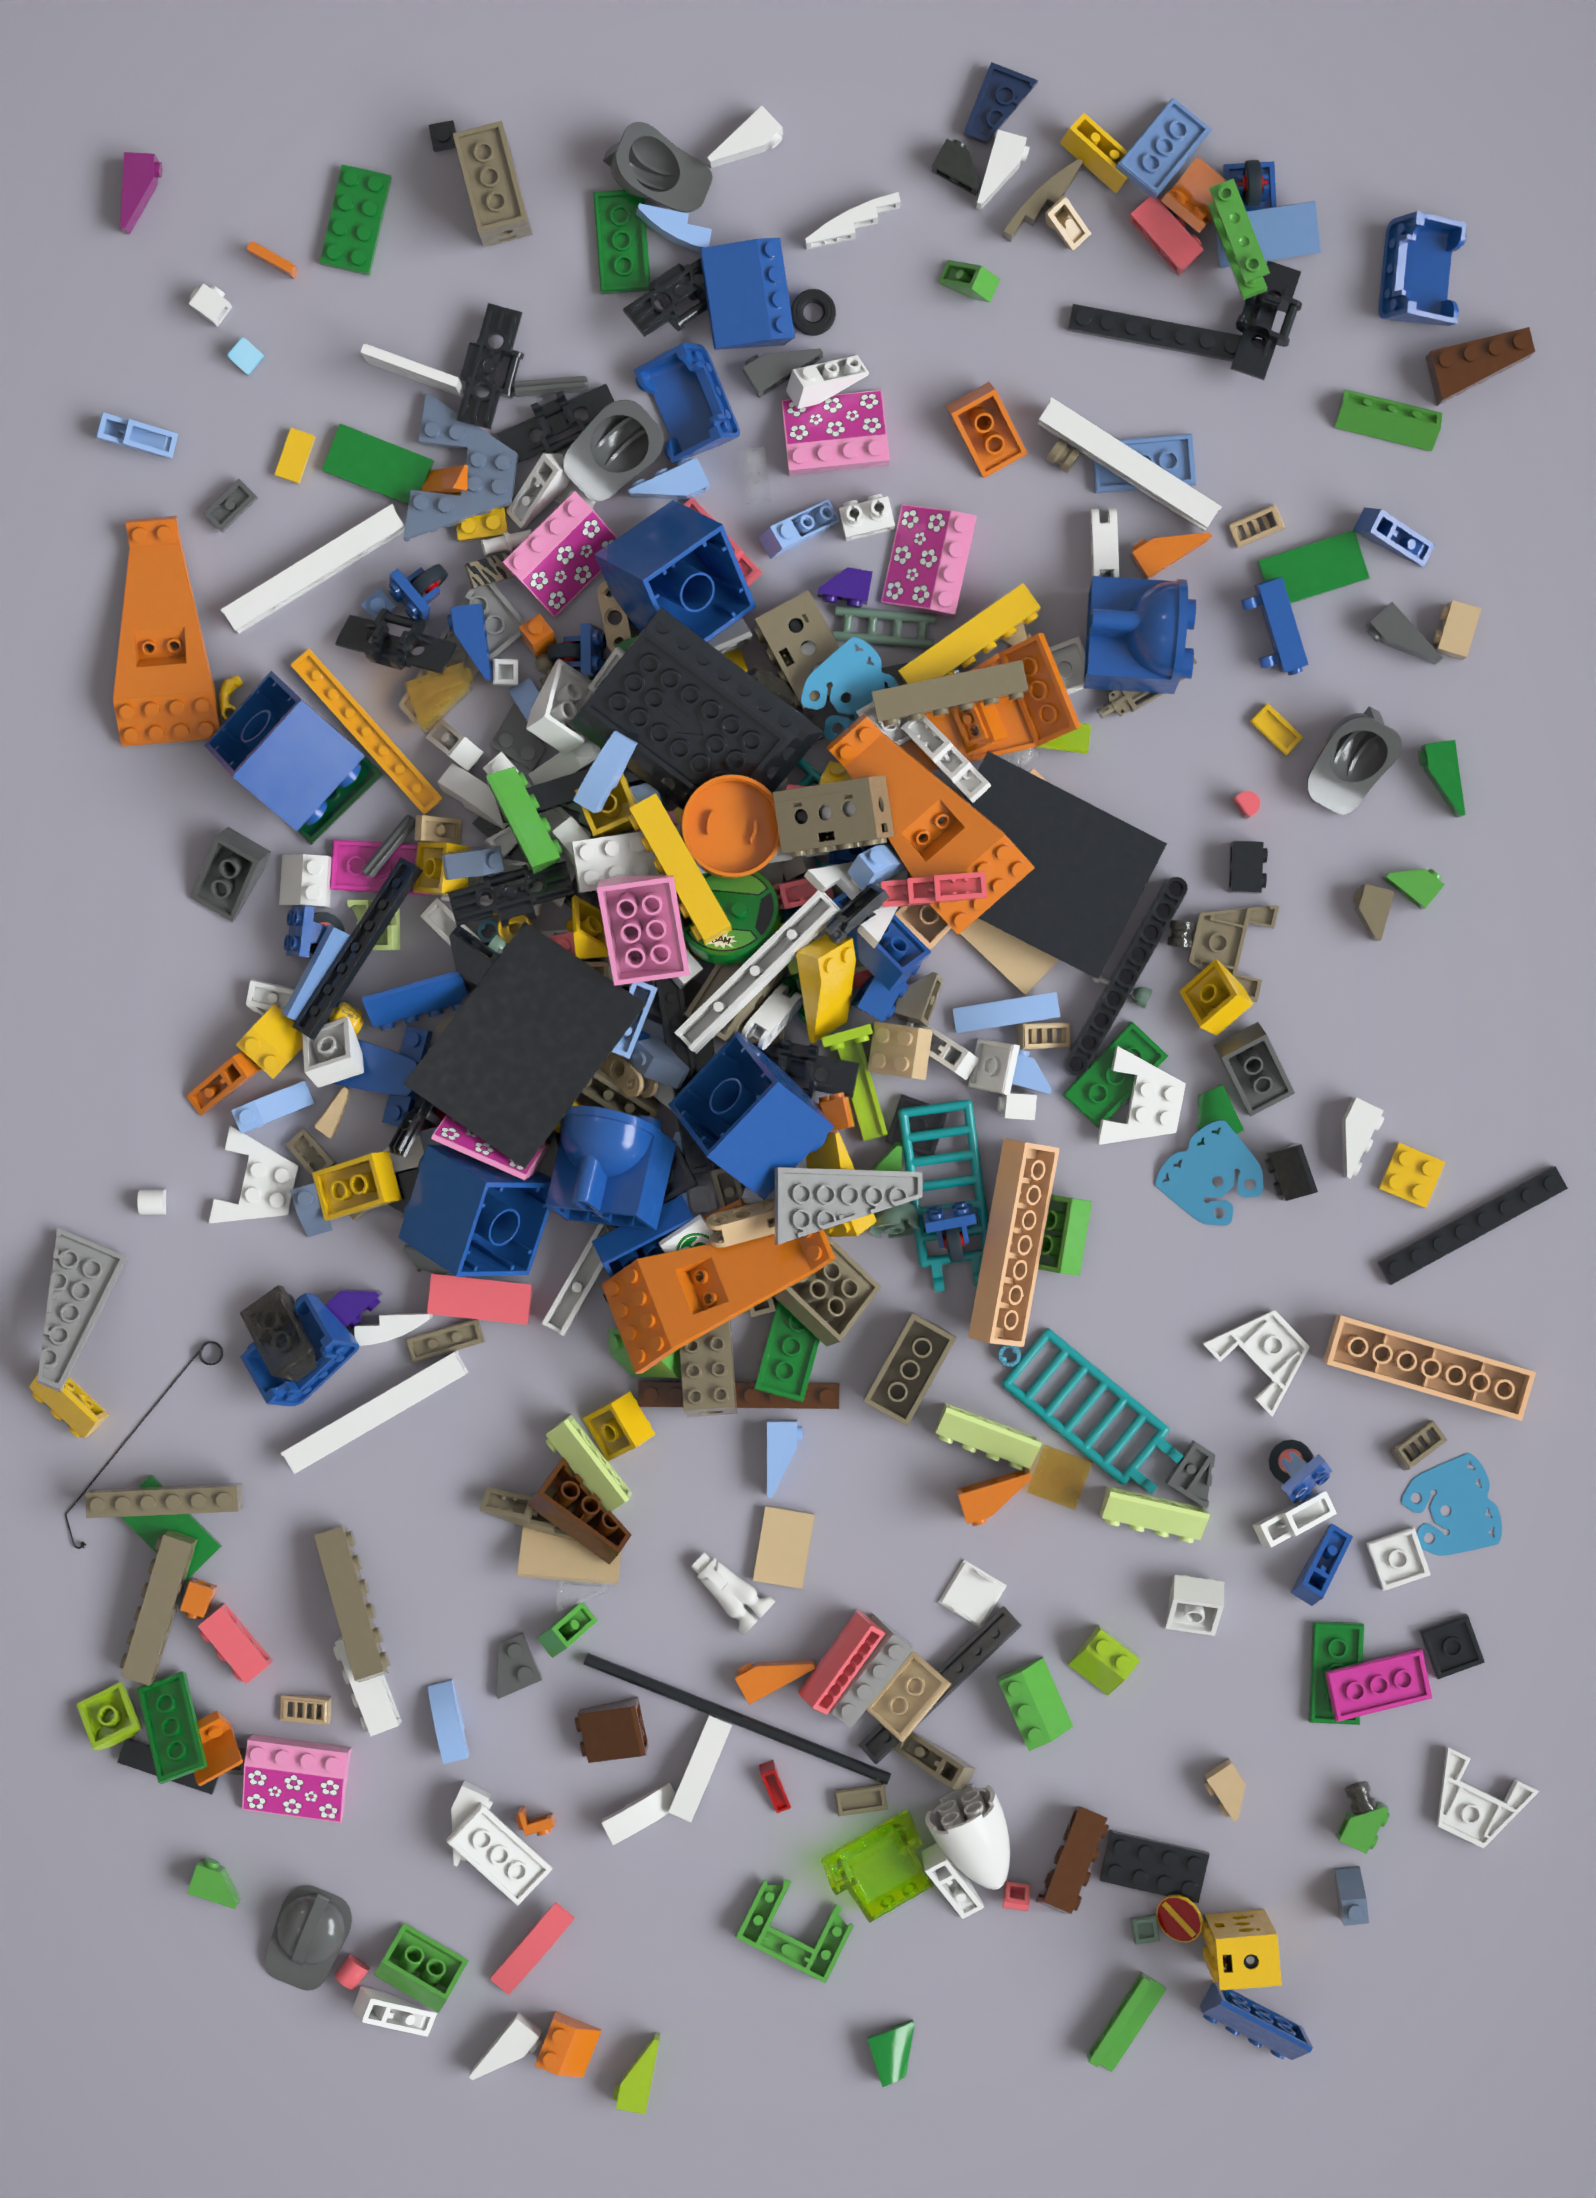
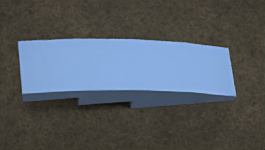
M1057 992L953 1008L956 1033L1057 1018L1060 1017Z

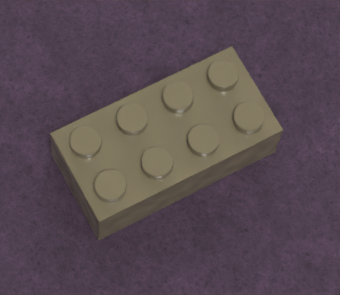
M911 1312L865 1394L863 1402L908 1426L957 1337L916 1313Z

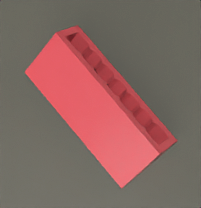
M431 1274L427 1314L528 1325L531 1313L532 1285Z
M856 1610L802 1685L798 1694L812 1708L827 1715L886 1633L863 1612Z

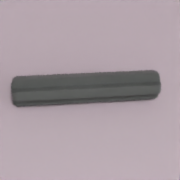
M586 376L516 381L513 385L514 394L516 397L556 394L562 390L564 393L587 391L588 379Z
M406 815L362 868V872L366 876L373 878L415 828L416 819L411 815Z

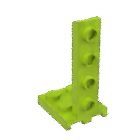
M871 1024L821 1038L824 1048L829 1047L830 1051L838 1049L840 1060L859 1063L852 1102L864 1141L888 1135L870 1072H867L868 1062L862 1042L869 1041V1035L873 1034Z

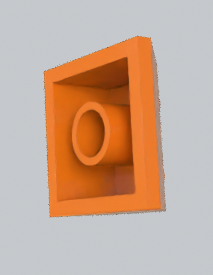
M555 2011L537 2056L535 2067L558 2076L583 2078L602 2030Z

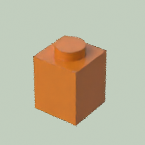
M540 613L519 626L522 641L535 658L542 653H546L549 645L556 644L554 631Z
M196 1578L190 1580L180 1610L186 1612L185 1615L192 1619L199 1620L200 1617L204 1618L207 1616L217 1585Z

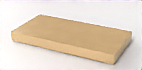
M979 918L960 933L964 939L1024 995L1059 960Z
M523 1527L517 1576L618 1585L621 1552L609 1565L577 1541Z

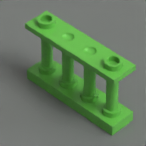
M1234 178L1209 187L1214 202L1208 204L1207 208L1242 299L1245 300L1266 292L1267 286L1263 276L1270 274Z

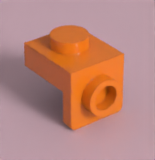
M525 1806L520 1807L518 1815L515 1816L518 1829L523 1830L525 1836L537 1833V1836L548 1834L556 1824L553 1813L529 1820Z

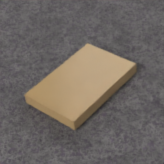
M765 1505L753 1581L802 1589L815 1514Z
M912 1651L866 1710L896 1738L904 1742L949 1688L951 1683L920 1655Z

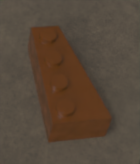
M1530 327L1430 351L1425 358L1437 406L1530 358L1535 352Z
M562 1458L528 1506L610 1565L632 1535L611 1511H607L599 1502L600 1498L595 1493L592 1494L585 1487L583 1479L578 1474L575 1475L569 1469L567 1461Z
M1081 1806L1075 1807L1063 1836V1840L1066 1841L1065 1845H1060L1054 1857L1056 1868L1051 1869L1044 1881L1045 1888L1047 1889L1044 1895H1038L1037 1903L1064 1914H1072L1073 1910L1077 1911L1082 1899L1079 1896L1082 1886L1086 1887L1090 1879L1091 1873L1088 1872L1091 1862L1095 1863L1099 1855L1100 1849L1097 1848L1100 1838H1105L1109 1825L1106 1824L1107 1817Z

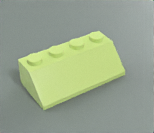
M948 1403L944 1404L935 1428V1433L939 1434L938 1439L952 1444L953 1440L963 1443V1449L974 1453L979 1449L986 1452L985 1457L998 1462L1000 1458L1010 1461L1009 1466L1022 1471L1024 1467L1031 1468L1042 1445L1038 1437Z
M572 1414L546 1433L548 1437L546 1443L553 1452L558 1450L567 1461L569 1469L583 1479L585 1487L592 1494L595 1493L600 1498L599 1502L607 1511L612 1512L630 1499L632 1492L609 1462H607L606 1458Z
M1106 1486L1100 1512L1101 1518H1104L1107 1524L1119 1526L1120 1522L1130 1524V1529L1141 1532L1148 1528L1154 1530L1155 1535L1169 1537L1170 1533L1178 1535L1179 1540L1193 1543L1194 1539L1201 1540L1210 1516L1209 1512L1203 1507Z

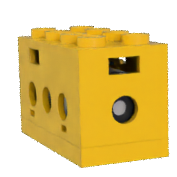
M1265 1909L1204 1914L1205 1922H1203V1930L1201 1932L1202 1938H1204L1205 1944H1207V1947H1203L1204 1963H1206L1207 1969H1209L1213 1983L1217 1982L1220 1990L1282 1985L1278 1934Z

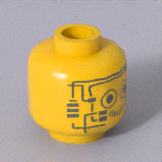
M340 1002L328 1018V1023L349 1017L357 1035L365 1021L362 1018V1011L347 1002Z

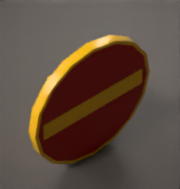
M1169 1895L1163 1898L1157 1906L1156 1917L1158 1924L1171 1939L1179 1942H1191L1198 1938L1203 1930V1918L1200 1910L1192 1901L1180 1895Z

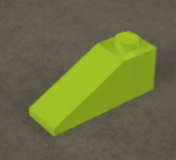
M661 2033L653 2035L622 2076L620 2085L615 2084L612 2100L617 2101L616 2109L646 2114Z

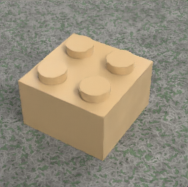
M874 1022L867 1072L926 1080L933 1030Z

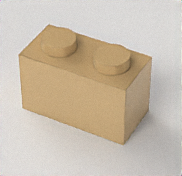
M1455 600L1450 601L1447 606L1444 605L1439 620L1443 621L1441 629L1435 631L1432 640L1435 650L1440 654L1460 660L1467 658L1482 608Z

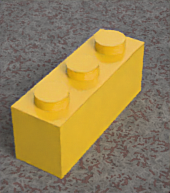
M1083 113L1068 129L1060 144L1076 159H1081L1085 167L1114 193H1117L1129 179L1115 167L1128 151L1088 115Z

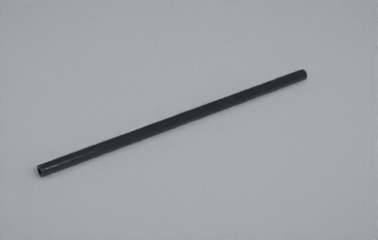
M588 1653L583 1665L885 1785L889 1782L890 1772Z

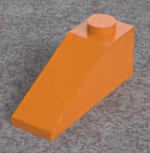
M1210 532L1153 538L1148 542L1146 539H1143L1133 546L1134 551L1130 557L1144 579H1150L1208 542L1212 535Z
M242 1051L227 1060L187 1094L186 1097L199 1115L202 1116L248 1082L262 1068Z
M813 1660L756 1662L753 1665L748 1662L737 1669L738 1673L735 1674V1680L750 1705L814 1670L816 1664Z

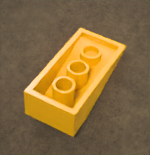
M825 934L796 952L810 1043H815L847 1023L856 964L853 938L848 936L838 944H835Z
M829 1132L824 1144L818 1150L810 1152L805 1157L807 1168L855 1170L839 1132ZM873 1213L824 1229L829 1237L858 1236L876 1223L877 1220Z

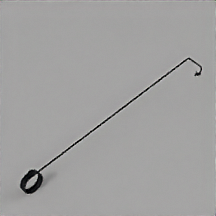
M209 1341L201 1346L199 1351L188 1363V1365L184 1368V1370L173 1381V1383L160 1397V1399L156 1402V1404L152 1407L148 1414H146V1416L137 1425V1427L133 1430L129 1437L124 1441V1443L110 1458L106 1465L101 1469V1471L97 1474V1476L93 1479L89 1486L83 1491L79 1498L66 1512L65 1517L70 1531L72 1543L75 1548H85L84 1546H86V1544L82 1541L80 1543V1547H77L75 1545L69 1521L67 1518V1514L69 1513V1511L78 1502V1500L82 1497V1495L86 1492L90 1485H92L96 1478L101 1474V1472L105 1469L109 1462L114 1458V1456L118 1453V1451L122 1448L126 1441H128L132 1434L137 1430V1428L141 1425V1423L145 1420L149 1413L154 1409V1407L160 1402V1400L164 1397V1395L173 1386V1384L177 1381V1379L181 1376V1374L191 1364V1362L196 1358L197 1355H199V1359L201 1360V1362H203L206 1365H216L222 1360L224 1353L223 1348L220 1344L214 1341ZM209 1343L217 1345L220 1349V1358L215 1363H207L202 1358L203 1348Z

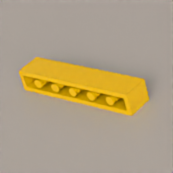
M1022 583L898 670V675L906 685L955 674L954 671L961 666L966 669L976 661V655L982 651L984 654L989 653L997 647L996 641L1002 637L1007 640L1018 632L1016 627L1025 622L1028 625L1039 617L1037 613L1041 607L1025 584Z
M655 793L629 808L631 816L628 817V820L635 831L638 829L641 831L643 838L640 841L647 853L652 851L656 860L653 861V864L658 873H664L665 876H674L676 894L681 902L679 910L684 918L689 917L692 921L693 926L690 929L696 940L702 939L706 945L731 931L730 922L657 794Z

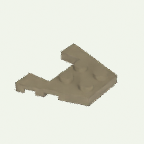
M1279 906L1199 913L1188 963L1202 971L1215 959L1219 960L1243 985L1252 1002H1257L1262 980L1237 974L1248 923L1274 929Z

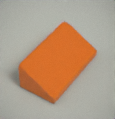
M468 465L431 470L421 491L442 494L467 491Z

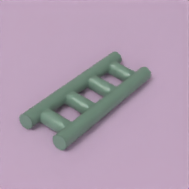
M836 605L835 615L843 616L841 631L834 630L833 632L836 641L847 642L850 638L857 637L868 644L930 649L934 644V640L926 639L928 624L935 625L936 623L935 614ZM853 617L868 618L866 633L851 632ZM878 619L893 621L891 636L876 634ZM903 622L918 623L916 638L901 637Z

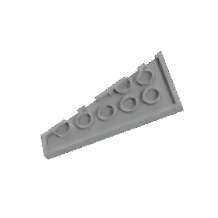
M494 583L476 589L471 588L461 606L481 603L483 606L490 663L521 638L519 626L525 623L524 619ZM448 625L440 639L454 642L457 644V647L443 674L421 669L398 704L415 725L480 672L455 635L454 630H449Z
M775 1168V1245L922 1198L923 1172Z
M58 1227L37 1382L62 1392L127 1260V1256Z

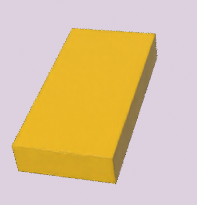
M290 428L274 475L300 484L316 437L312 434Z
M1268 703L1249 721L1284 756H1287L1304 738Z

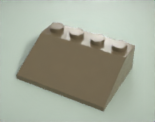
M826 1234L836 1259L812 1275L774 1295V1297L827 1347L842 1341L881 1286Z

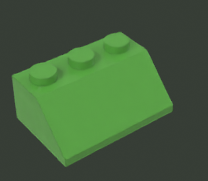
M1051 1194L1038 1269L1080 1276L1092 1201Z
M618 1328L608 1329L610 1355L632 1377H682L680 1348L644 1373L636 1374Z
M1043 1657L997 1676L1028 1751L1052 1742L1073 1727Z
M403 1923L375 1971L374 1976L439 2013L469 1960Z

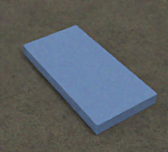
M1172 98L1115 168L1155 200L1212 129L1176 99Z
M1316 201L1246 211L1265 261L1321 253ZM1215 229L1219 268L1230 267Z
M1192 434L1119 440L1187 485H1196ZM1092 460L1095 494L1139 490Z
M330 924L328 925L284 1008L283 1015L295 1021L297 1020L351 936L350 934Z

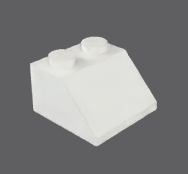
M306 854L282 855L279 905L330 908L332 857Z
M349 1017L324 1024L315 1040L302 1034L304 1072L318 1088L364 1073L363 1053Z
M1174 1575L1170 1589L1165 1629L1215 1636L1224 1608L1225 1582L1214 1579L1195 1578L1187 1575Z

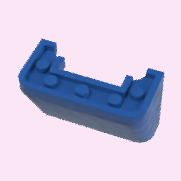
M1419 211L1396 217L1390 221L1385 236L1378 308L1379 316L1382 319L1444 326L1457 324L1459 316L1458 305L1453 300H1447L1452 252L1457 251L1464 245L1467 223Z
M682 343L634 369L637 386L642 391L653 394L670 435V439L665 442L664 452L667 458L671 460V463H678L685 458L696 456L740 436V429L711 357L703 345Z
M305 1293L297 1298L294 1309L298 1315L270 1342H253L240 1356L266 1404L297 1406L303 1403L346 1363L360 1347L351 1332L314 1294Z

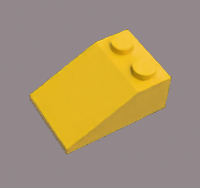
M389 1151L371 1153L312 1173L325 1221L402 1200Z

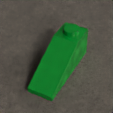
M1455 740L1422 745L1421 751H1418L1420 766L1424 767V772L1455 817L1466 815Z

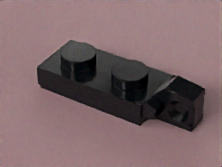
M869 884L834 916L836 920L824 930L830 941L838 944L844 940L851 930L860 926L866 917L879 909L883 902L889 898V895L880 887Z

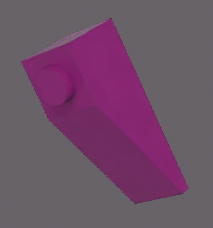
M124 152L120 228L125 234L132 232L158 186V178L162 177V163L159 162L155 154Z

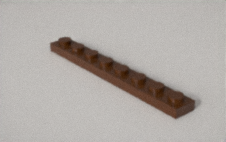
M639 1381V1407H683L682 1381ZM735 1382L737 1408L839 1409V1383H808L804 1401L801 1403L754 1390L756 1382Z

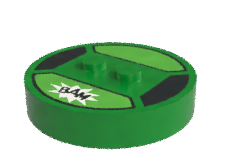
M758 872L737 879L720 878L709 873H703V877L730 922L732 930L705 945L702 939L697 941L690 929L693 923L690 918H684L680 912L685 943L695 955L713 964L735 965L746 962L780 928L781 910L775 890L770 882Z

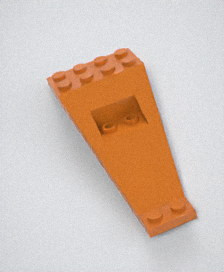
M177 516L127 520L126 529L130 549L113 693V704L121 747L210 739L221 727L215 687L185 560ZM171 642H177L179 647H173ZM146 644H152L154 649H148Z
M1044 633L1036 634L1005 649L969 670L972 671L1023 660L1029 689L1028 693H1024V698L1009 701V698L1005 697L998 699V704L984 706L983 702L973 704V709L959 711L958 708L948 710L949 714L934 717L933 713L925 714L969 762L984 759L987 751L999 756L1038 747L1081 728ZM976 726H977V728H978V730H979L978 733H976V731H975V727H976ZM912 739L899 745L929 771L939 769Z
M865 713L827 746L832 755L843 765L851 780L886 775L895 835L894 837L887 838L912 878L985 872L987 898L930 904L958 935L1035 868L1000 828L884 734ZM940 817H945L942 822H938ZM921 834H925L923 839H919Z
M824 1230L775 1245V1234L722 1248L706 1244L639 1258L601 1285L634 1372L642 1374L679 1348L812 1275L836 1258Z

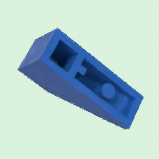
M1364 507L1353 529L1369 541L1420 567L1425 566L1435 544L1382 509Z
M482 604L451 607V614L447 615L449 630H454L455 635L485 680L493 682Z
M1330 1524L1300 1572L1291 1594L1310 1606L1323 1599L1353 1536L1336 1525Z

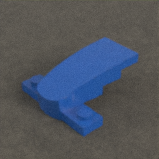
M406 1025L400 1053L358 1039L363 1053L364 1073L332 1084L389 1094L382 1122L399 1127L404 1118V1113H409L413 1110L415 1099L419 1096L404 1085V1083L428 1052L433 1032Z

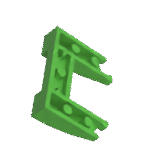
M763 1880L735 1937L826 1984L854 1925L852 1923L849 1925L845 1924L838 1914L842 1909L835 1904L814 1947H811L770 1926L791 1881L783 1880V1885H767V1880Z

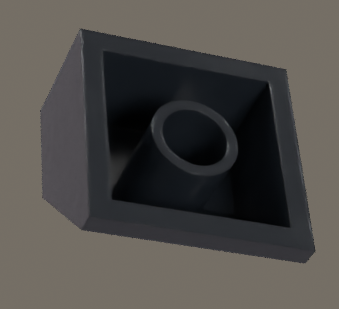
M1293 1143L1266 1153L1268 1159L1264 1161L1269 1174H1274L1276 1182L1273 1183V1188L1277 1197H1282L1283 1201H1288L1318 1192L1302 1144Z

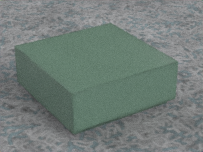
M1156 1914L1131 1918L1135 1945L1160 1941Z

